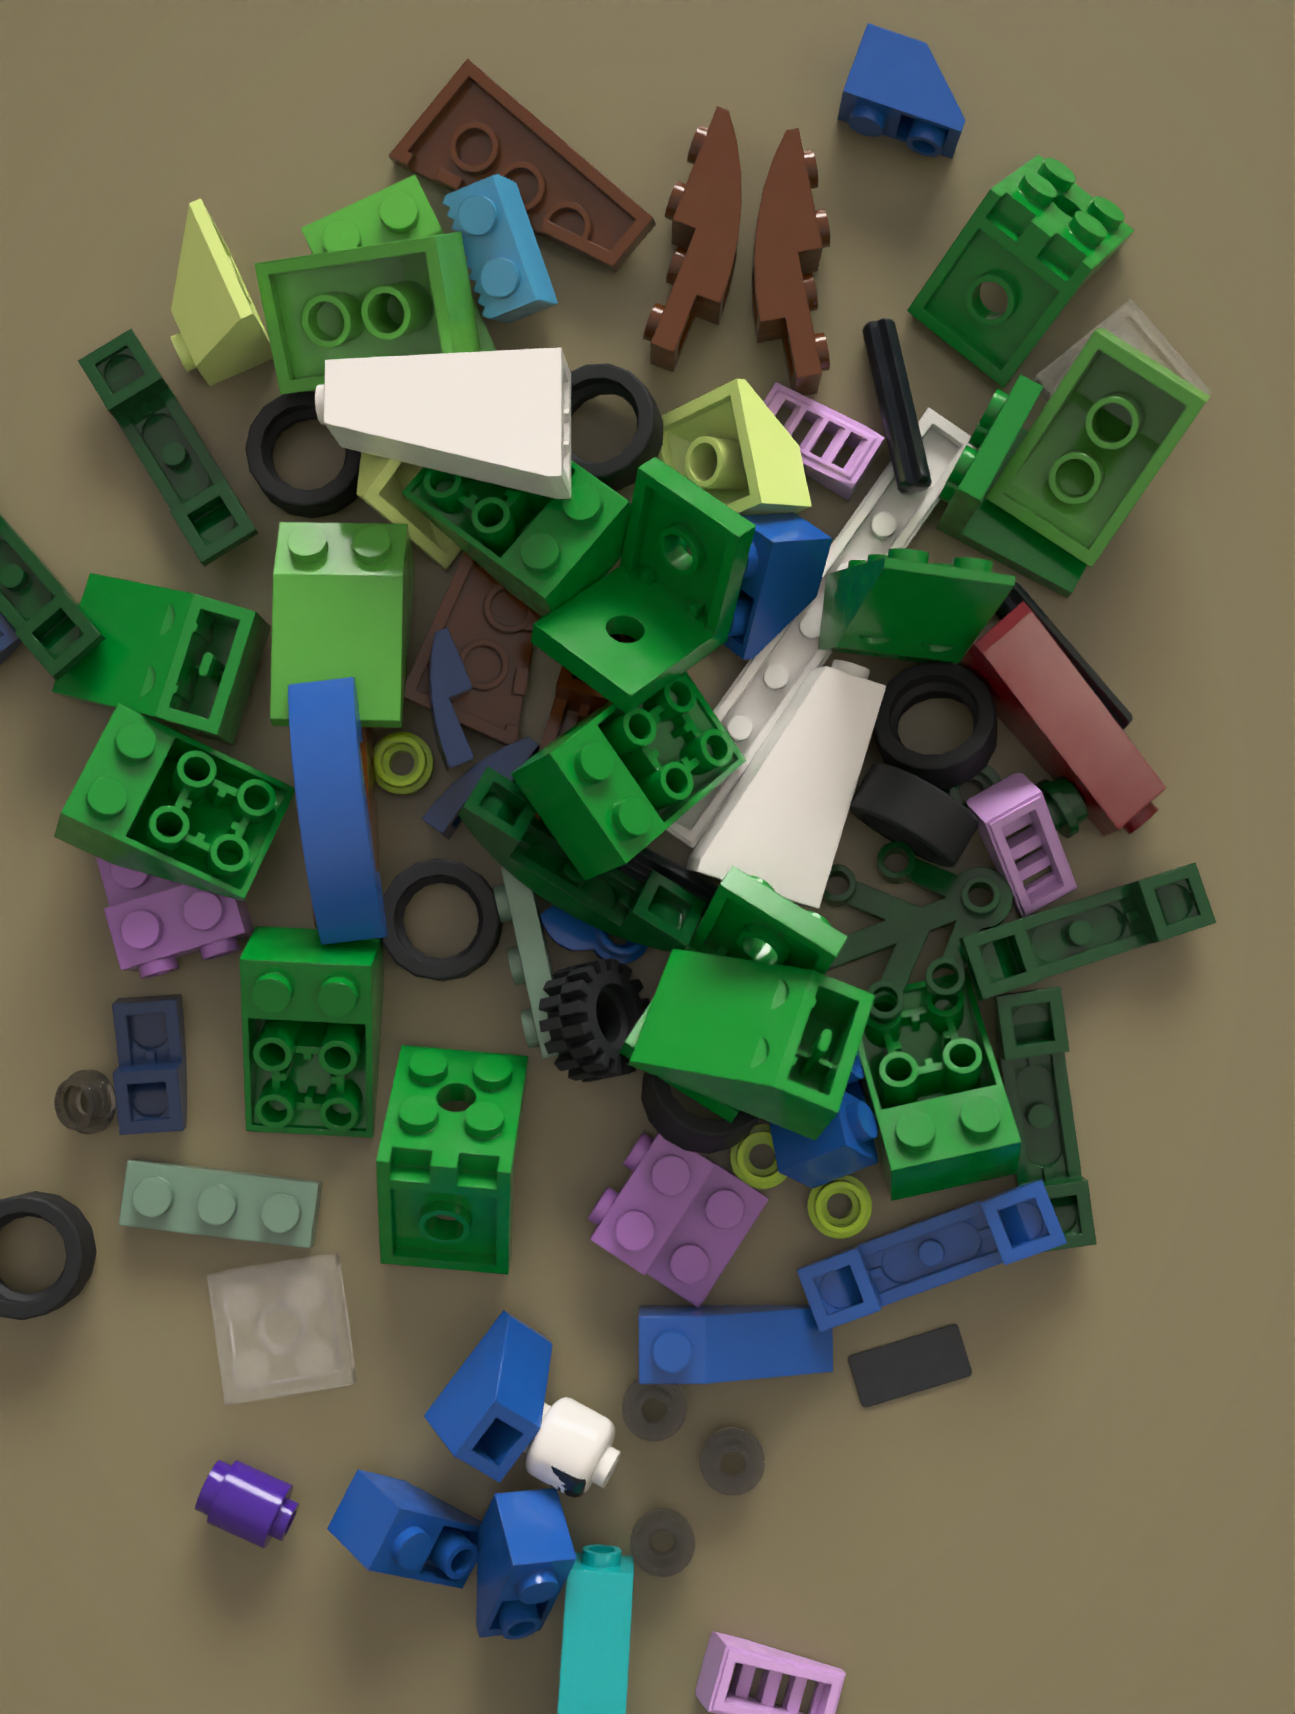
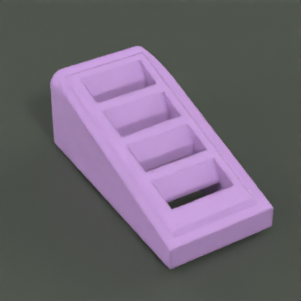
M775 382L763 402L774 416L777 415L782 405L793 411L783 426L788 433L793 436L803 418L813 423V426L799 446L805 475L849 501L879 453L885 437L867 426ZM826 431L834 436L822 457L811 453L823 432ZM846 443L854 448L855 451L842 469L834 465L833 462Z
M1014 773L967 800L969 810L979 820L977 830L997 872L1006 879L1011 887L1012 903L1022 918L1077 888L1042 791L1023 773ZM1029 824L1031 825V827H1029L1028 829L1006 840L1005 837L1013 834L1014 832L1022 829L1023 827ZM1041 846L1042 849L1015 863V860ZM1050 866L1051 872L1024 886L1023 880Z
M713 1631L708 1641L696 1684L695 1695L707 1712L715 1714H805L799 1712L807 1679L816 1681L808 1714H835L846 1673L834 1666L743 1638ZM735 1663H737L730 1690H728ZM756 1667L764 1670L756 1698L748 1695ZM783 1674H788L790 1677L782 1706L775 1704L781 1678Z

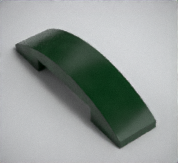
M132 328L78 360L107 410L118 422L171 509L170 513L204 567L259 534L206 444Z
M0 514V612L15 628L16 631L14 633L47 672L58 681L106 638L60 580Z
M487 766L458 815L482 847L501 866L525 886L554 906L597 929L640 945L665 951H672L673 948L685 950L688 947L707 904L706 902L653 869L642 883L617 868L584 881L545 823L534 817L536 810L520 787Z
M1196 862L959 938V942L980 1001L1129 950L1215 924L1216 920Z
M1055 986L994 996L998 1068L1022 1142L1018 1172L1014 1174L1016 1187L1041 1179L1043 1181L1067 1241L1066 1244L1044 1252L1097 1245L1088 1180L1081 1173L1065 1052H1070L1061 987Z

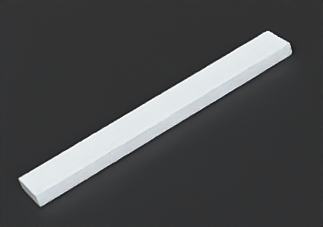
M931 408L926 410L918 422L930 471L931 486L925 491L915 492L910 495L901 494L898 491L892 461H890L831 544L817 597L760 653L748 661L713 712L746 761L665 830L691 850H694L810 670L823 667L833 653L832 651L818 650L826 575L847 569L849 560L867 561V557L870 554L888 555V549L890 548L906 549L941 500L938 496L966 445L975 450L977 449L968 444L971 438L969 434Z

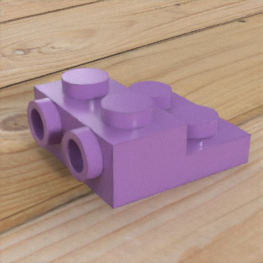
M96 857L110 906L104 908L121 970H139L141 979L167 974L179 969L177 958L201 952L202 959L205 961L241 950L238 940L250 937L254 931L245 899L244 901L117 866Z
M643 1132L622 1164L632 1171L619 1192H616L607 1187L587 1220L596 1225L590 1240L644 1276L648 1274L699 1308L769 1198L741 1181L736 1175L704 1154L685 1151L665 1140L659 1132H657L654 1138Z

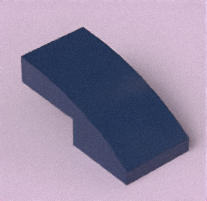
M448 627L436 631L434 634L428 669V695L432 726L447 772L468 764L474 759L451 704V701L468 695L473 687Z
M526 737L490 754L452 783L422 817V820L444 837L450 839L462 822L458 815L487 766L516 783L510 774L539 752V744L530 737Z
M181 994L118 998L112 1004L119 1063V1067L113 1072L119 1135L184 1131L187 1123V1068Z

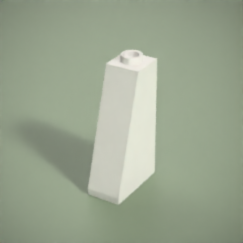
M561 347L325 360V384L317 385L315 391L316 414L319 423L326 425L341 447L555 499H571V372Z
M835 659L831 667L824 666L810 670L689 856L686 869L723 880L733 865L748 875L765 880L773 887L775 892L789 901L819 909L886 685L868 680L870 673L868 668L843 660Z

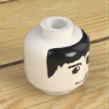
M560 1398L552 1406L544 1403L541 1429L523 1451L527 1453L525 1459L527 1472L573 1498L581 1497L589 1490L593 1483L604 1488L621 1456V1452L612 1447L615 1438L614 1424L605 1416L572 1398Z

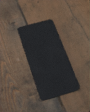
M956 1324L856 1353L848 1358L863 1407L877 1405L966 1378L972 1374L961 1333Z

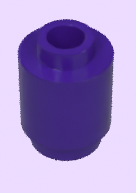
M218 1460L200 1491L195 1510L208 1516V1524L265 1549L272 1537L280 1541L284 1540L296 1516L299 1503L290 1499L293 1485L238 1460L232 1465Z

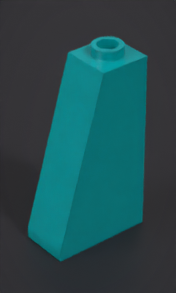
M591 1544L584 1546L582 1553H575L577 1559L566 1579L557 1714H626L634 1556L621 1555L622 1550L619 1547L606 1544Z

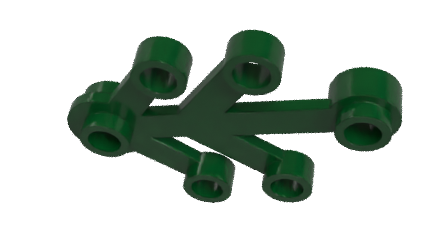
M903 842L887 843L880 849L877 856V870L882 879L891 884H901L908 881L943 898L919 907L856 881L853 872L844 865H832L828 880L836 876L843 877L849 883V888L840 895H833L825 889L822 900L834 907L849 906L883 920V922L846 935L848 936L846 942L827 972L895 946L880 981L873 983L867 990V992L874 995L887 991L896 997L897 1005L893 1010L881 1012L872 1004L869 1016L878 1022H892L903 1012V993L929 933L955 923L943 957L935 959L928 966L925 983L930 994L938 999L948 1000L956 997L964 986V968L967 963L959 938L996 927L1010 913L1013 901L1012 890L1006 879L999 872L987 867H973L956 875L915 858L911 847ZM892 854H900L907 859L909 864L903 871L892 872L886 868L884 861ZM975 888H984L991 893L993 900L987 906L979 907L970 902L968 894ZM947 968L956 974L958 981L951 988H940L933 981L934 973L939 969Z

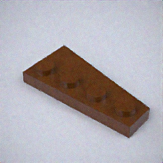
M468 58L388 155L393 163L451 192L496 174H500V176L506 177L510 181L513 180V182L517 183L534 233L614 272L618 271L656 225L654 218Z
M465 552L406 679L404 700L430 711L428 669L432 640L436 631L448 627L473 687L468 695L451 701L460 726L507 746L516 742L518 738L519 721L533 648L531 643L533 624L538 621L539 614L512 595Z

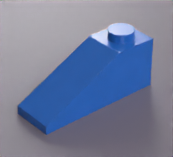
M639 1305V1384H709L833 1372V1328L820 1332L810 1305H701L699 1308L694 1305Z

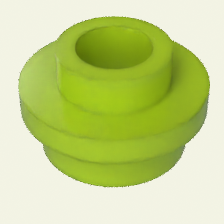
M409 732L391 733L382 738L373 749L374 779L380 787L395 795L416 793L425 787L432 777L434 770L432 751L426 742L415 734ZM399 754H409L414 759L412 771L406 775H396L392 770L394 758Z
M755 1124L751 1132L730 1149V1163L735 1175L749 1186L756 1189H768L779 1185L787 1178V1176L778 1172L770 1125ZM758 1144L769 1145L774 1153L773 1161L764 1168L755 1167L750 1162V1151Z
M846 1175L816 1188H811L807 1199V1211L811 1222L821 1233L831 1238L844 1239L856 1235L867 1225L872 1212V1201L864 1184L857 1178ZM837 1193L847 1195L851 1203L848 1213L841 1217H834L827 1210L829 1198Z

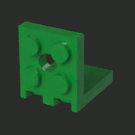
M1039 154L988 191L907 310L1003 388L1012 380L1081 286L1122 248L1134 232V229L1124 222L1125 216L1114 203L1100 196L1093 198L1074 183L1076 177L1066 165L1053 158L1044 159ZM983 282H995L1005 290L1008 297L1006 311L993 312L984 306L980 298V288Z
M1020 374L1009 395L999 389L996 390L968 441V444L977 448L978 451L966 445L938 498L948 503V506L936 529L1055 593L1068 598L1074 591L1087 564L985 498L1029 432L1022 428L1044 387Z
M652 458L638 467L620 566L533 624L531 643L626 714L630 713L727 642V635L731 628L756 525L658 458ZM687 545L691 550L692 556L687 553ZM610 635H628L634 638L636 642H619L610 637Z
M732 865L720 883L686 950L811 969L825 975L848 936L833 928L823 916L812 911H806L775 892L773 887L765 880L748 875ZM652 1001L619 1052L628 1059L631 1058ZM662 1079L729 1123H732L740 1111Z
M401 1045L376 1158L380 1264L509 1275L512 1253L513 1169L528 1076V1056ZM450 1101H463L470 1104L467 1110L461 1112H451L441 1107ZM436 1215H447L456 1220H444L436 1217Z

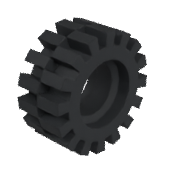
M603 958L558 970L552 974L554 980L547 981L543 988L550 997L540 999L539 1010L546 1012L548 1019L539 1021L541 1032L549 1031L551 1040L544 1043L548 1054L558 1052L559 1056L554 1064L560 1071L569 1070L568 1078L574 1081L582 1080V1083L592 1082L636 1071L635 1067L628 1065L630 1059L619 1052L650 1002L649 998L640 999L638 993L644 988L640 979L630 980L633 970L626 964L619 966V960L610 958L605 960Z

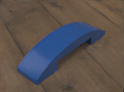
M355 677L288 685V707L295 794L308 884L321 945L387 937L380 872H376L360 748L363 737Z
M1041 1179L892 1230L798 1268L796 1271L820 1332L881 1311L885 1305L1004 1263V1266L1066 1244L1067 1241Z

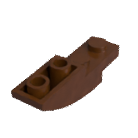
M719 106L715 110L709 128L701 125L698 126L687 157V162L694 164L687 184L679 181L676 182L666 207L665 218L672 220V244L678 246L666 276V283L673 285L665 306L655 303L643 336L644 340L651 342V364L673 373L695 317L719 325L729 295L736 263L742 206L741 167L737 139L730 112Z
M799 128L786 130L773 157L763 188L753 250L751 275L752 311L757 343L777 339L782 340L791 389L805 396L818 392L822 371L830 369L829 351L824 332L814 334L810 312L817 311L818 309L816 285L811 272L818 271L822 249L830 247V230L825 209L815 210L811 189L818 188V170L814 152L812 149L803 151Z

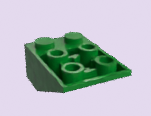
M572 460L571 499H555L423 467L401 492L407 501L505 589L542 617L603 578L621 558L631 508L629 500Z
M905 548L888 549V555L870 554L867 557V561L849 560L847 569L826 575L818 650L917 663H959L1015 586L1016 576L993 573V561L979 558L955 557L952 559V564H928V552Z
M90 573L80 606L106 639L58 681L55 679L52 692L113 711L119 703L165 726L234 746L271 626L256 611L195 593Z
M686 671L628 714L608 701L550 742L510 775L585 881L627 864L740 767L746 759Z
M118 703L60 813L54 837L111 864L244 901L292 800L295 788Z
M255 926L239 959L246 1131L373 1138L384 990L383 944L381 938L321 945L318 929Z
M673 948L628 1065L816 1141L839 1111L875 995L811 969Z
M965 971L962 991L956 997L948 1000L938 999L930 994L925 980L907 984L903 993L904 1009L901 1015L896 1020L888 1023L878 1022L869 1016L858 1048L865 1075L861 1079L866 1103L872 1110L877 1122L878 1135L874 1139L891 1201L1017 1174L1022 1142L968 972ZM956 974L933 978L934 983L944 989L953 987L958 981ZM887 991L876 994L873 1001V1006L881 1012L891 1011L897 1005L896 997Z

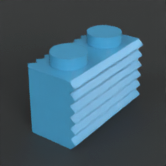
M496 174L445 195L442 204L450 207L447 216L454 219L451 229L457 232L461 231L465 256L468 257L466 260L467 267L472 269L469 279L476 281L473 291L481 294L477 303L485 306L482 316L496 321L512 323L558 303L516 182Z

